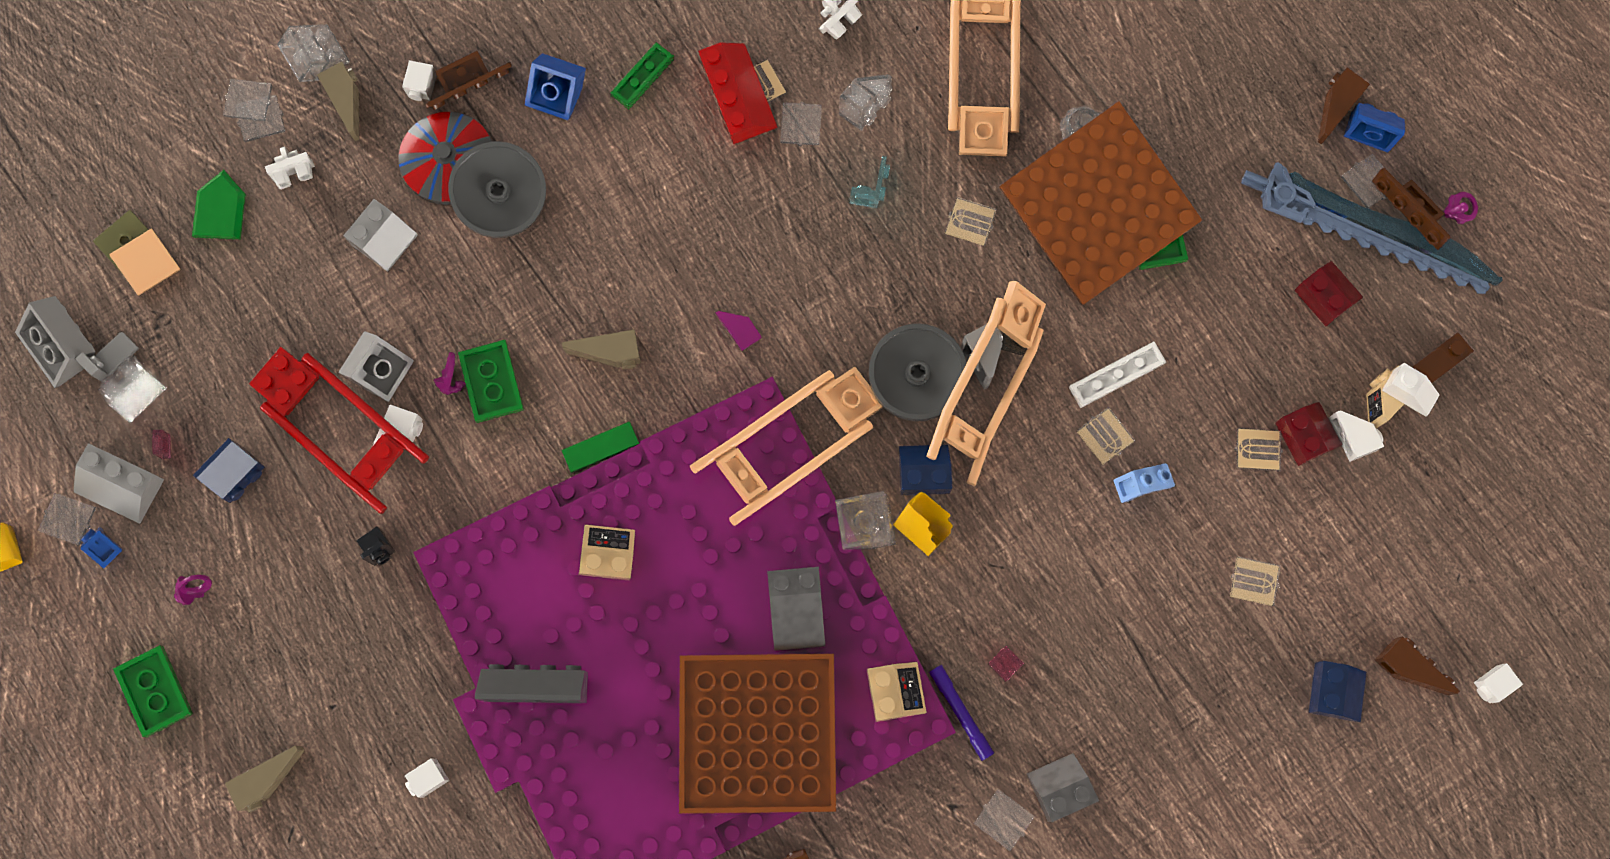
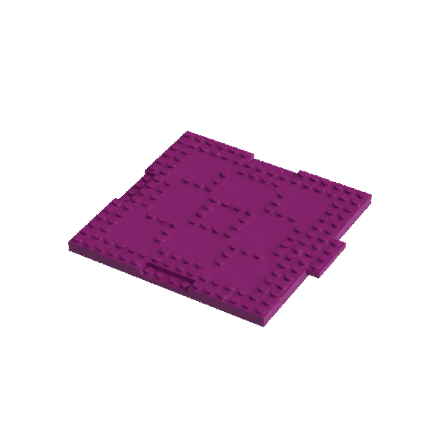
M773 376L640 441V444L557 485L552 487L549 485L413 552L476 688L481 669H489L490 664L504 665V669H514V665H530V670H540V665H555L556 670H566L567 665L581 666V670L588 672L587 703L483 702L475 699L476 688L453 699L495 793L517 782L520 783L554 859H712L801 813L679 814L680 655L834 654L836 794L956 733L887 597L884 596L852 534L820 467L735 526L732 525L729 517L747 506L748 503L744 502L716 465L717 462H712L697 473L692 472L691 464L731 439L785 400ZM790 409L736 446V449L738 448L766 484L768 491L814 458ZM585 525L635 530L630 580L579 575ZM819 567L825 646L774 651L767 571ZM917 662L927 713L876 722L867 669Z

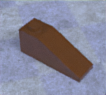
M1348 67L1342 74L1337 72L1328 83L1332 87L1326 93L1318 137V143L1321 145L1370 85Z
M1456 333L1412 366V368L1426 375L1430 382L1433 383L1473 353L1474 350L1459 333Z

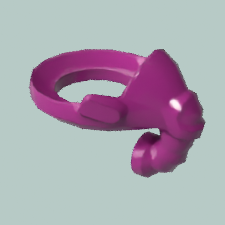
M1459 192L1451 195L1448 198L1449 204L1443 211L1445 213L1443 216L1456 220L1458 224L1471 221L1478 213L1477 201L1468 192ZM1463 197L1468 198L1472 203L1473 209L1470 215L1464 214L1468 211L1469 207L1465 202L1460 203Z
M453 352L448 354L445 369L442 370V377L434 379L435 386L446 395L458 393L466 386V383L462 381H456L455 386L450 385L456 358Z
M198 574L186 578L180 576L175 586L174 598L182 605H189L194 601V598L204 597V593L211 588L212 581L206 575ZM201 579L205 581L198 587H186L188 582Z

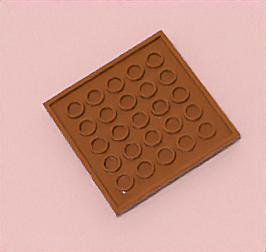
M1120 101L999 186L1081 305L1087 303L1202 221L1197 211Z
M834 654L680 655L679 814L836 812Z

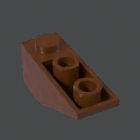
M1402 636L1393 639L1375 659L1395 679L1446 695H1454L1460 692L1455 687V681L1450 676L1442 674L1436 669V663L1428 656H1423L1417 650V645L1409 638Z

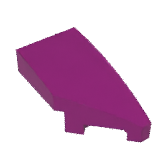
M722 311L715 312L741 351L762 338L749 317Z

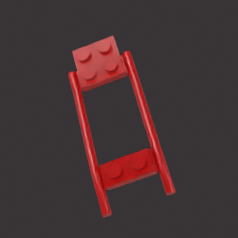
M280 347L249 383L250 386L267 399L260 406V410L282 427L379 514H383L387 506L371 494L369 490L373 489L404 452L403 450L406 449L422 464L426 463L429 459V456L391 425L309 353L304 354L301 361H299L286 349ZM319 376L385 432L350 472V475L285 418L319 380Z

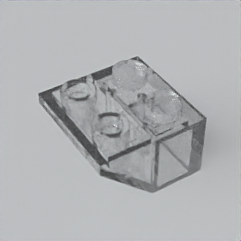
M328 24L289 26L277 44L299 82L319 81L317 74L340 62H343L344 65L350 62Z
M887 74L854 78L840 96L839 115L861 131L866 125L870 126L877 117L876 112L880 108L884 109L891 100L892 77Z
M135 355L121 362L118 367L119 370L112 376L106 377L98 389L106 403L129 423L166 389L161 380Z

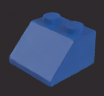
M542 53L531 64L525 106L569 120L582 91L586 68Z
M1358 103L1351 112L1343 137L1388 153L1404 136L1405 119L1398 117L1393 112H1384L1376 109L1371 104Z

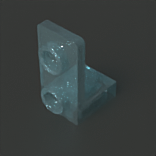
M882 156L876 191L862 185L852 187L849 204L878 209L879 201H884L886 187H882L883 178L888 179L890 165L886 164L887 156Z

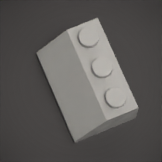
M56 296L29 302L15 333L54 388H57L84 369L75 359L82 352L92 357L95 354V350Z
M88 443L76 464L74 493L140 524L164 479Z

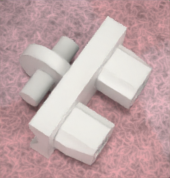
M823 0L822 4L825 9L821 12V15L825 18L829 14L832 16L819 30L823 34L828 32L836 40L841 37L847 29L839 20L844 16L852 25L862 16L855 5L858 0H847L840 8H838V5L842 2L841 0Z
M286 147L280 148L281 155L274 158L275 163L265 166L267 174L273 179L279 189L290 187L292 184L289 176L296 173L300 181L312 179V167H315L313 160L309 158L307 152L301 154L297 150L288 152Z

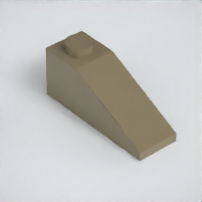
M340 62L317 74L348 132L354 141L359 140V90L355 81L358 78L351 67L347 69L343 62Z
M634 329L562 342V347L567 354L613 367L632 369L636 367V364L641 363L637 335Z
M294 746L226 782L225 785L237 811L247 810L248 813H251L263 806L262 802L270 798L304 753L303 746Z

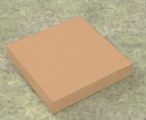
M152 228L109 254L138 296L181 270Z

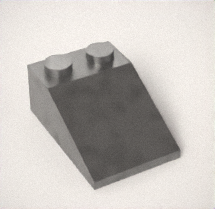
M819 567L767 571L774 651L824 647L825 637Z

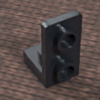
M378 526L356 540L363 550V553L360 555L362 559L374 566L385 564L391 559L390 555L396 552Z

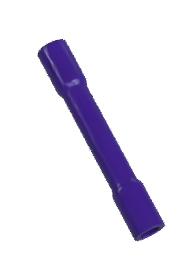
M940 665L931 670L929 674L939 691L945 696L981 761L993 755L994 751L983 733L978 729L954 689L953 683L943 666Z

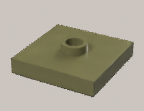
M129 210L96 237L93 242L120 271L109 254L149 229Z

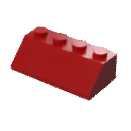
M720 42L698 51L733 145L778 128L745 43Z

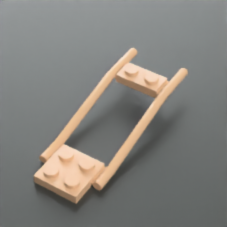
M951 0L948 130L960 131L959 155L1007 156L1008 132L1019 133L1021 0ZM959 20L961 22H1011L1010 108L958 107Z
M1017 281L1009 282L1004 299L996 298L989 321L942 410L926 456L929 459L936 460L944 440L968 457L974 458L967 479V484L972 486L977 484L991 440L1037 352L1044 332L1038 326L1046 304ZM997 327L1023 348H1027L986 431L982 434L956 415H952Z
M853 367L837 379L828 370L731 439L691 464L690 468L693 473H697L712 462H717L716 465L744 502L748 503L747 506L729 517L730 522L735 526L873 429L872 423L867 418L882 409L883 406L877 401L871 386L856 367ZM816 391L817 397L844 432L848 434L768 491L766 484L738 448L736 449V446Z

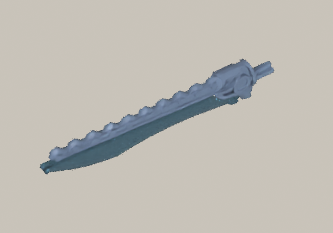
M1279 162L1274 164V168L1271 170L1268 178L1247 170L1242 177L1241 184L1262 192L1261 198L1264 209L1296 222H1303L1304 225H1312L1315 222L1323 233H1331L1332 230H1335L1342 240H1351L1353 237L1362 248H1369L1371 245L1375 246L1381 256H1388L1390 253H1393L1400 263L1413 261L1419 271H1427L1429 268L1433 269L1439 279H1446L1447 276H1451L1458 286L1471 284L1477 294H1485L1490 288L1488 283L1498 285L1503 281L1502 277H1498L1476 255L1450 238L1442 248L1437 250L1410 222L1373 211L1340 197L1303 178L1297 172L1288 173L1287 168Z

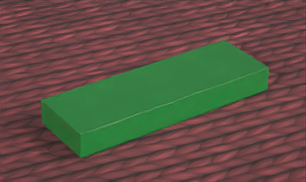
M656 42L610 92L611 96L629 110L673 62L674 55Z
M629 421L561 451L571 474L618 455L638 445L639 442Z

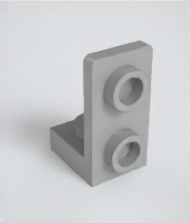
M120 332L96 355L89 357L82 352L75 360L91 376L104 382L139 348L125 333Z

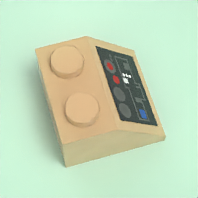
M1388 368L1369 384L1372 389L1366 394L1368 422L1373 423L1376 429L1389 421L1404 405V403L1382 391L1393 370L1390 371Z
M585 525L579 575L630 580L635 530Z
M917 662L867 669L876 722L927 713Z

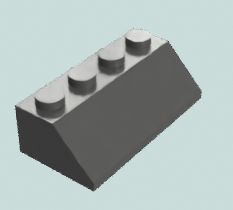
M490 664L489 669H481L475 699L483 702L587 703L588 672L581 670V666L567 665L566 670H556L555 665H540V670H530V665H514V669H504V665Z

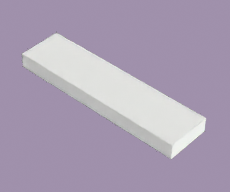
M1152 342L1071 384L1069 389L1080 408L1157 369L1164 365L1166 360L1156 343Z

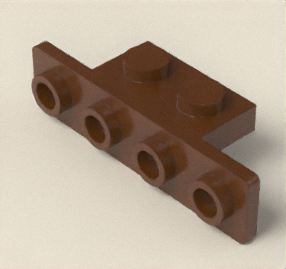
M478 51L458 59L435 71L446 93L426 102L425 105L427 108L432 106L433 110L438 109L446 104L445 99L451 96L454 99H458L467 94V88L474 85L478 89L489 83L487 78L496 75L498 79L510 73L508 68L512 67V64L507 62L488 72Z
M1382 168L1372 180L1376 188L1392 202L1396 209L1400 210L1409 220L1410 224L1416 227L1430 244L1437 250L1442 248L1451 238L1437 222L1445 213L1412 179L1402 186L1386 168Z

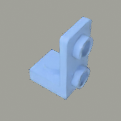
M1166 463L1133 470L1113 480L1121 503L1129 502L1147 493L1175 486Z

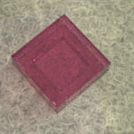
M162 429L153 430L152 432L153 455L161 459L171 458V437L169 433Z
M1007 646L988 663L1005 682L1024 664Z

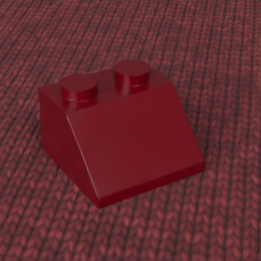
M1332 261L1315 271L1294 290L1325 327L1363 298Z
M1320 402L1302 407L1283 416L1275 423L1298 466L1343 445Z

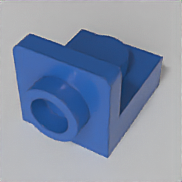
M99 527L96 531L90 529L81 538V541L84 543L80 549L104 569L122 551V548L109 538L102 528Z

